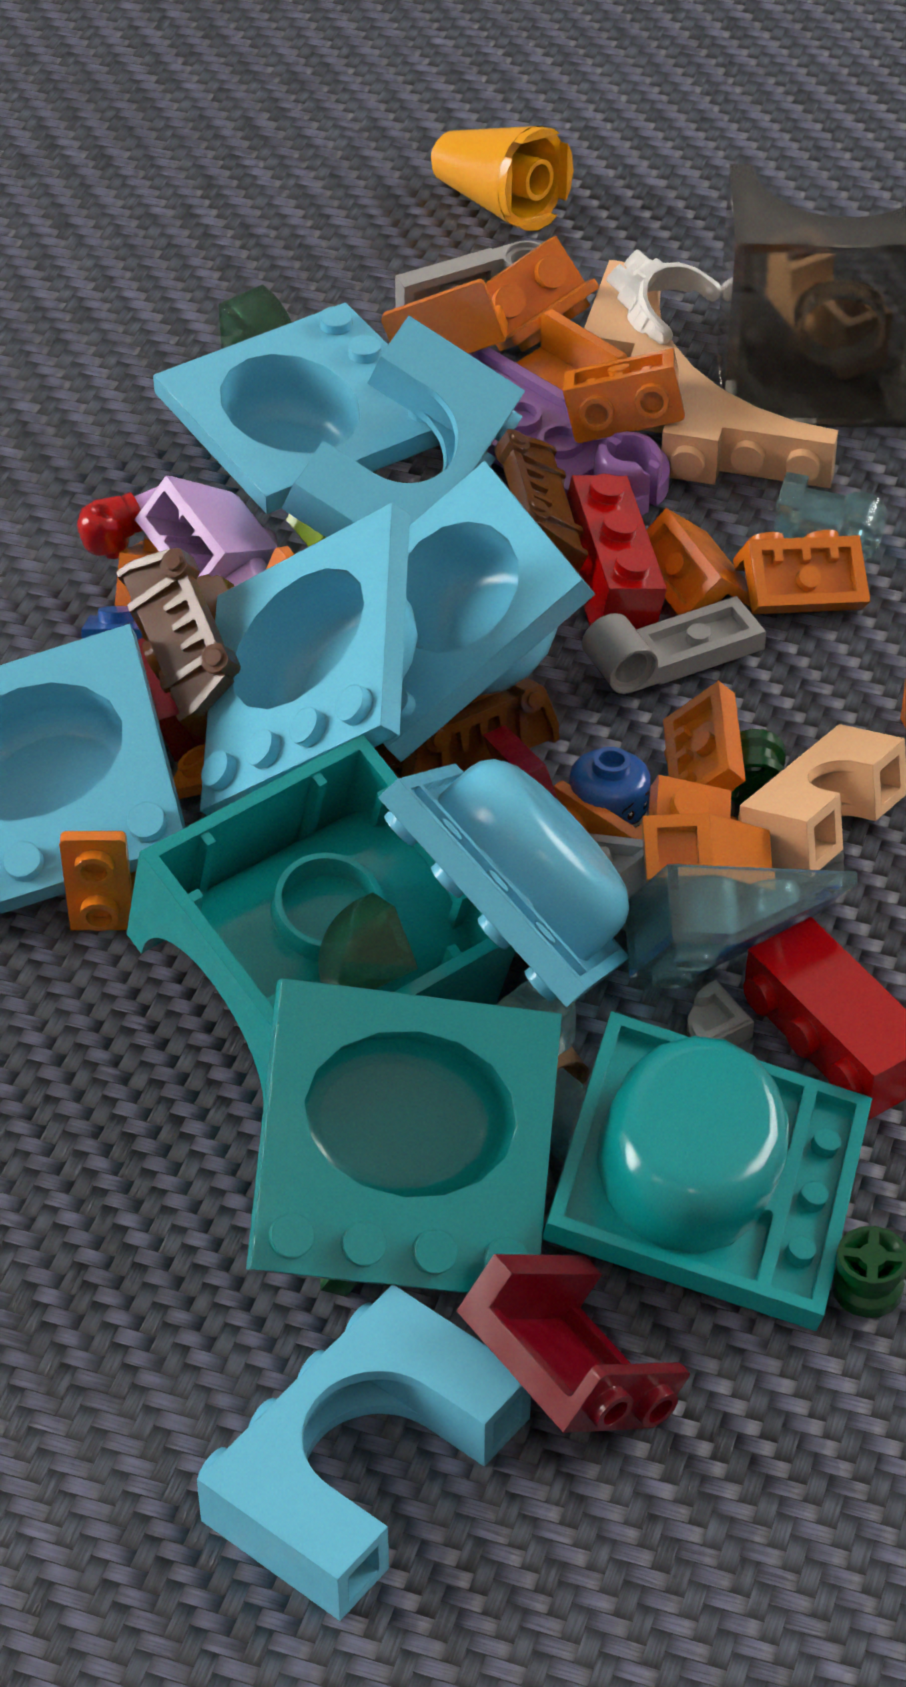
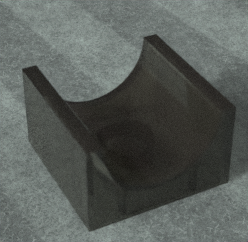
M730 164L717 342L720 388L755 407L821 427L906 428V205L890 212L864 217H835L811 213L793 207L769 193L756 178L752 164Z

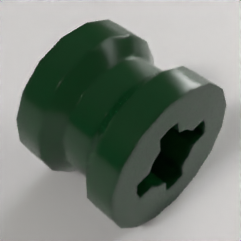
M764 729L740 731L746 781L731 792V800L736 804L741 805L784 770L786 747L782 739L773 732Z
M861 1226L849 1231L840 1240L837 1249V1266L832 1281L835 1299L842 1308L851 1314L865 1318L882 1317L893 1312L901 1303L904 1292V1278L906 1275L905 1243L892 1231L877 1226Z

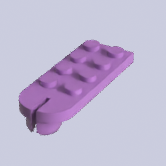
M489 347L469 353L472 357L525 390L514 411L523 416L515 430L525 436L540 439L556 448L555 460L557 467L566 473L564 483L566 496L572 475L611 474L614 476H628L641 516L649 512V503L657 506L664 500L669 489L670 464L666 454L649 436L626 431L615 433L607 438L577 443L573 437L563 390ZM494 440L487 451L494 457H496L494 447L498 443L497 440ZM495 459L493 463L503 468V465Z

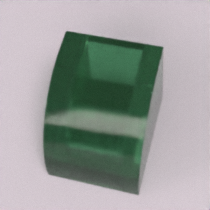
M263 284L218 304L222 349L292 323L282 303Z
M374 892L357 899L345 907L329 925L320 946L318 970L320 981L325 984L375 990L418 969L395 906Z

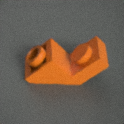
M712 813L647 815L642 817L645 887L707 884L708 899L774 895L770 831L768 829Z

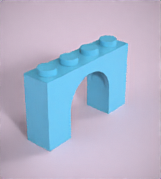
M408 315L380 356L367 384L417 415L432 429L442 449L443 471L431 479L416 483L391 481L373 473L323 440L294 482L282 509L325 537L338 532L390 503H394L410 513L411 525L484 460L491 467L496 457L487 451L494 440L499 442L508 429L515 430L523 416L514 411L525 390Z
M391 1285L373 1304L368 1302L360 1306L350 1318L345 1332L326 1351L321 1349L314 1352L302 1366L298 1378L277 1399L269 1398L262 1403L251 1418L248 1428L228 1448L221 1447L208 1457L197 1478L201 1521L337 1620L341 1621L389 1569L388 1526L329 1486L314 1472L308 1463V1458L319 1440L331 1429L350 1419L371 1414H390L420 1423L485 1467L530 1419L531 1395L488 1346L400 1288Z

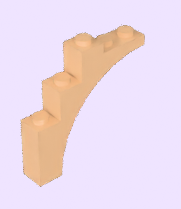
M609 260L584 329L623 351L628 357L674 348L679 369V388L685 410V418L680 422L643 429V431L662 433V451L666 454L670 464L669 478L715 485L719 471L830 488L834 476L838 430L794 421L755 407L723 390L693 367L672 340L667 344H659L648 337V334H642L635 330L627 319L628 309L617 299L619 292L606 281L608 275L617 265L621 264L626 269L624 266L625 262ZM650 291L647 293L648 301L654 312L661 318V291Z

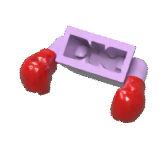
M165 476L159 486L136 496L129 492L122 496L94 500L81 509L77 521L80 538L88 553L96 556L105 555L107 559H119V552L127 549L129 546V538L134 536L135 533L144 531L159 552L169 548H180L194 557L200 571L199 576L206 574L210 576L219 575L234 584V586L265 571L278 545L274 531L270 528L262 527L240 497L233 492L173 476Z

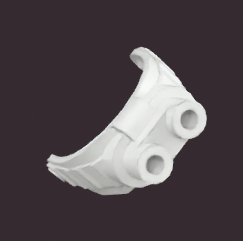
M639 249L635 250L624 263L626 269L619 264L606 279L619 292L617 299L628 309L627 319L634 329L642 334H648V337L659 344H667L672 340L673 332L652 309L648 301V292L679 290L691 293L695 290L712 302L720 298L722 294L720 284L698 268L680 262L663 263L658 258L650 260Z

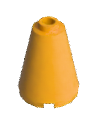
M544 126L448 131L437 140L431 152L432 170L439 180L513 227L525 231H538L553 222L557 214L551 212L559 199L567 200L574 172L572 151L568 143L561 142L557 134H560L558 131Z

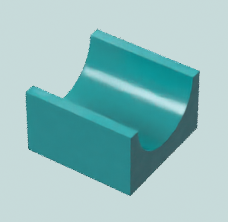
M363 734L139 852L127 935L141 954L166 940L185 952L210 979L237 1021L253 1056L262 1088L263 1107L277 981L281 978L496 1005L516 952L512 946L504 950L496 945L478 923L477 919L482 915L478 908L465 894L460 898L452 895L434 876L431 867L436 863L434 859L418 842L413 846L407 844L388 825L384 815L390 810L378 797L398 777Z

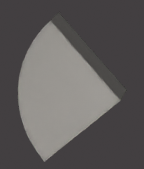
M714 980L697 993L687 1018L686 1036L723 1039L738 1045L753 1037L754 1021L718 981Z

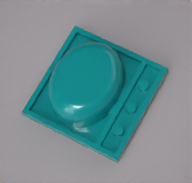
M286 978L278 980L246 1270L468 1294L494 1254L540 1255L562 1013Z
M611 1011L551 1204L542 1240L817 1331L825 1314L836 1264L837 1249L843 1233L872 1098L757 1060L754 1055L727 1040L700 1036L688 1037Z

